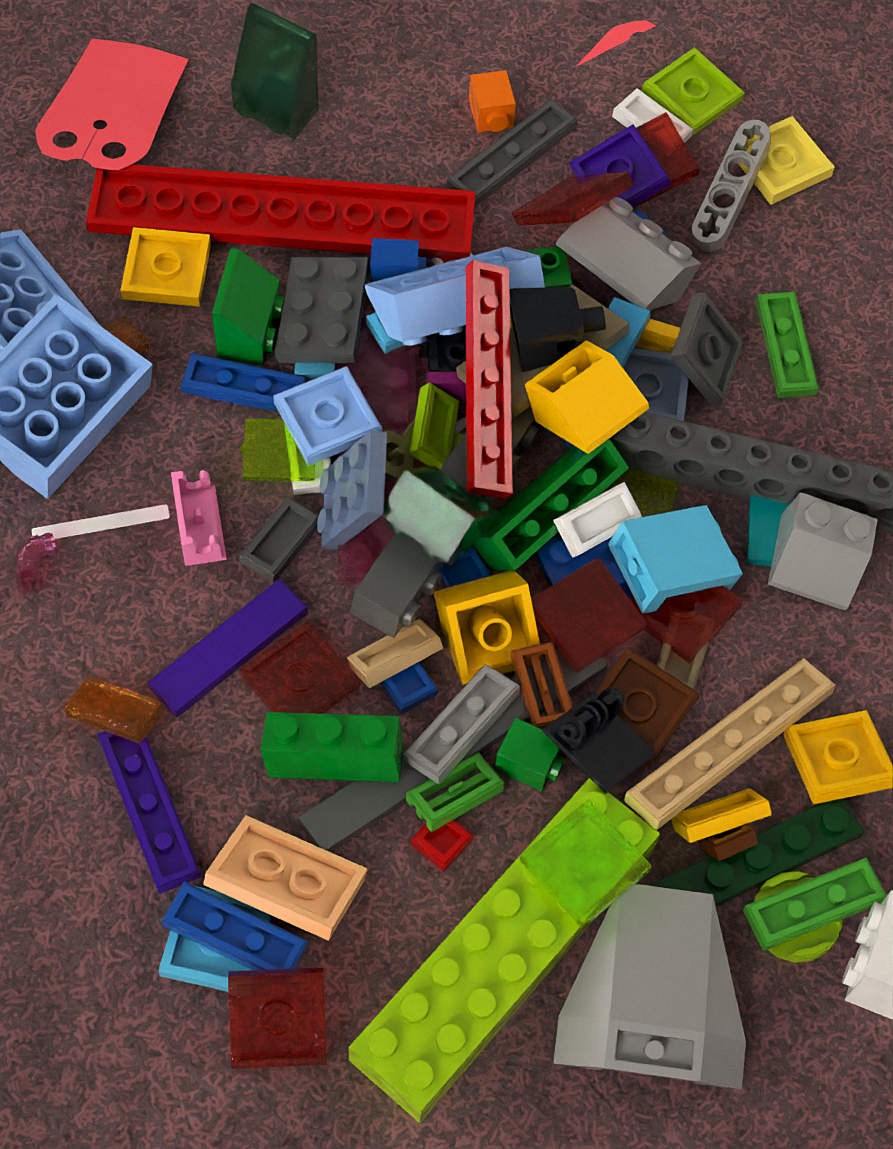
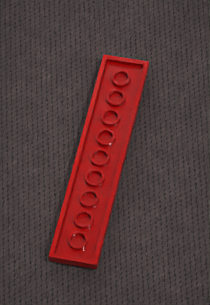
M130 165L118 171L96 168L86 218V227L88 232L132 236L133 227L209 234L211 242L371 254L372 238L419 241L418 257H426V259L441 258V260L454 261L469 257L471 253L476 191L145 165Z

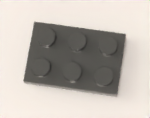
M368 257L291 258L275 350L278 363H356L367 294L365 284H368L370 274Z

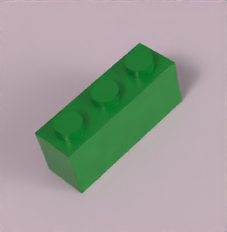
M267 712L260 751L269 778L400 783L404 741L399 716Z

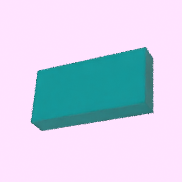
M750 495L746 564L771 567L781 514L790 504Z

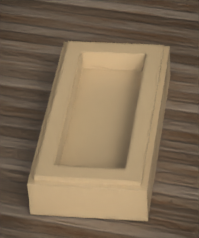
M418 619L410 627L404 626L401 628L395 638L387 635L347 657L352 671L368 688H371L442 650L443 646L440 637L421 619Z

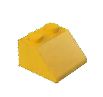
M506 571L434 591L441 629L462 685H466L485 664L501 674L515 671L511 660V651L540 644L529 586L516 571ZM538 655L539 660L543 659L542 655ZM524 658L525 666H531L529 658Z

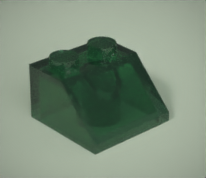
M435 466L404 470L384 503L382 516L389 520L387 525L392 531L405 538L413 537L423 545L422 551L427 556L443 563L444 561L450 562L461 559L491 527L501 513L476 495L467 493L466 488Z

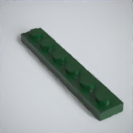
M844 798L824 802L756 834L759 843L720 862L710 856L649 886L713 894L715 906L717 907L763 885L767 880L780 873L790 872L860 838L864 830Z

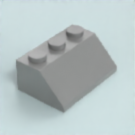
M618 197L595 201L558 238L556 245L631 303L648 310L678 302L701 265V262L691 256L692 251L687 246L668 239L662 234V228L648 219L640 218L632 212L633 207L628 202Z

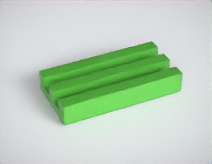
M477 752L459 762L440 784L429 779L406 792V802L410 807H416L418 817L420 819L424 818L427 821V828L433 832L503 792L505 782L482 755ZM477 769L481 771L480 773L469 778L468 780L464 782L460 781L455 785L449 787L448 791L430 800L429 802H426L424 800L430 797L431 795L437 793L438 791L446 788L447 786L453 784L454 782L460 780L461 778L467 776L468 774L476 771Z

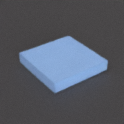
M347 366L273 395L274 404L308 466L350 449L354 443L358 442L370 430L382 432L379 421Z

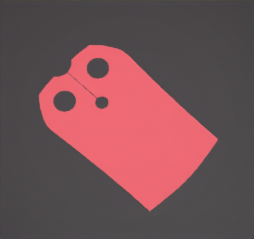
M91 39L70 77L36 128V139L42 154L64 161L83 159L89 162L91 167L117 171L137 162L150 150L162 117L189 59L142 45ZM103 120L106 121L107 126L104 129L97 130L94 128L93 123ZM60 132H71L76 135L77 142L71 147L60 148L53 143V137ZM118 142L125 146L126 152L123 156L112 159L102 154V148L108 143Z

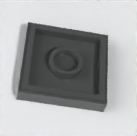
M696 293L692 295L671 357L709 404H722L743 341L706 293Z

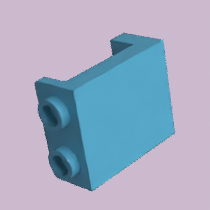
M707 505L625 520L608 543L642 614L657 611L667 597L713 587L718 596L725 595L743 574L739 568L738 560L728 547L721 533L720 526L714 520Z

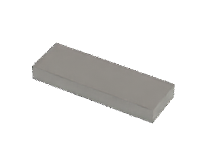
M485 664L404 753V761L437 784H440L519 696L520 685Z

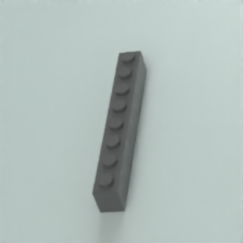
M531 406L515 418H511L512 475L521 460V456L518 454L523 447L529 450L540 432V428L537 427L539 423L535 422ZM467 431L354 591L350 614L393 638L396 637L403 625L410 627L413 624L422 606L418 602L424 594L431 596L442 578V573L439 571L446 563L451 566L462 549L463 543L460 540L466 533L471 536L475 532L483 516L480 513L481 509L485 504L491 507L497 499L467 493Z

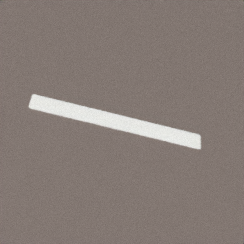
M165 504L32 529L33 542L168 519L170 516L168 506Z

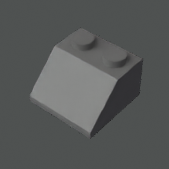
M800 492L781 514L768 585L846 610L871 558L878 519Z

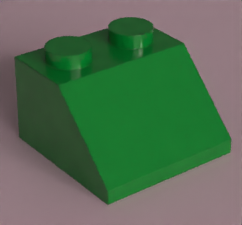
M235 248L230 249L212 311L217 357L264 365L267 351L274 352L278 331L274 328L276 319L281 320L285 297L280 296V281L277 277L242 251Z

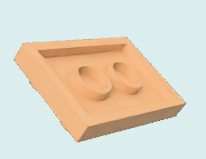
M245 815L206 871L203 885L329 941L365 881L368 869Z

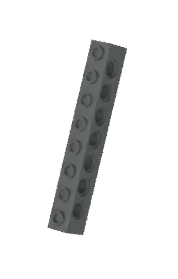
M644 412L614 434L612 443L629 467L627 471L748 500L750 495L791 504L801 492L878 519L876 531L893 534V471L647 412Z

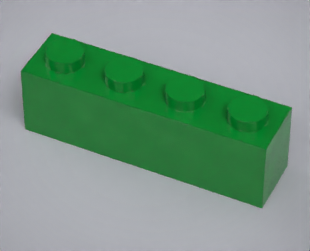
M610 439L606 440L589 454L573 446L470 536L469 540L492 571H515L559 532L553 521L554 519L600 495L629 467Z

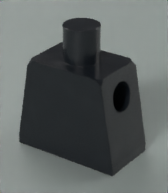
M571 287L509 289L510 318L522 372L552 365L583 343L584 333L606 329L603 306L579 309L575 289Z

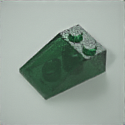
M251 3L247 9L231 82L233 109L245 118H253L267 125L274 133H283L295 140L319 111L316 34Z

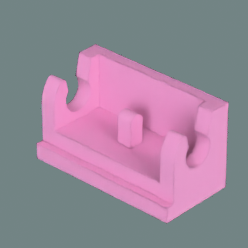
M201 470L199 473L200 480L187 482L183 471L171 472L185 566L227 560L215 485L211 486L209 473Z

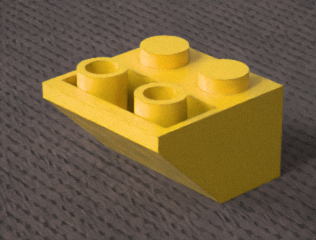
M587 340L525 383L535 422L587 454L650 409L648 401L614 355Z

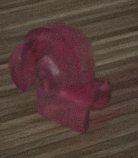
M47 532L39 536L36 534L29 538L19 553L16 582L22 594H25L23 584L29 578L37 579L40 590L44 588L41 572L34 565L37 561L43 559V556L54 555L57 552L52 533Z

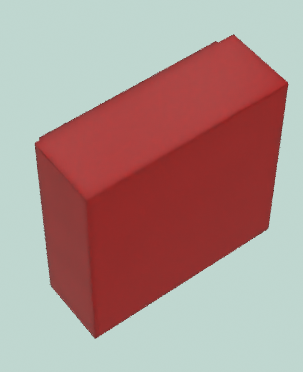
M455 820L450 821L433 832L427 828L425 823L411 838L410 844L445 872L473 841L474 836Z

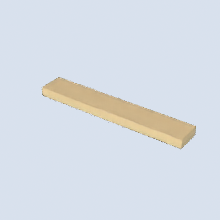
M803 658L627 791L624 801L655 830H658L833 693L836 684Z

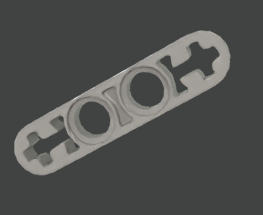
M749 120L738 128L692 225L693 241L699 249L713 252L722 248L769 152L771 134L766 123L760 120ZM754 135H759L760 140L756 139L753 142L751 154L748 153L747 139H752ZM738 163L745 164L750 168L747 174L740 177L733 176L728 171L731 166ZM728 194L735 199V202L727 208H719L714 204L716 197ZM712 217L717 219L715 222L716 233H711L708 238L703 237V231H709L713 223Z

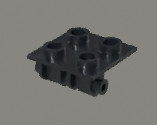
M610 688L603 690L599 696L592 693L542 730L605 794L656 754L618 716L623 708L624 695L618 689Z

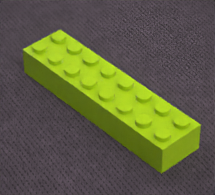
M589 778L349 1046V1061L416 1121L421 1123L612 901L620 883H627L654 852L660 833L609 792L605 794Z

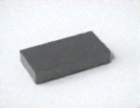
M287 497L239 555L240 563L274 583L316 531L319 515L292 498Z

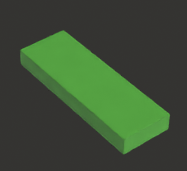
M796 292L758 294L756 306L777 397L789 398L817 395L819 387Z
M866 857L750 903L744 907L743 912L762 950L766 951L870 909L874 902L881 904L887 895Z

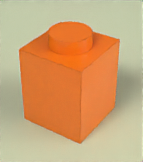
M507 71L470 75L468 99L477 132H499L507 128H513L516 103Z

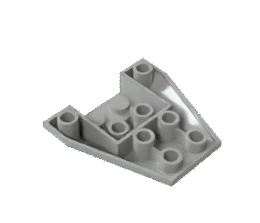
M621 882L558 1016L553 1064L594 1070L607 1069L693 1081L694 1084L742 1090L746 1039L713 894Z

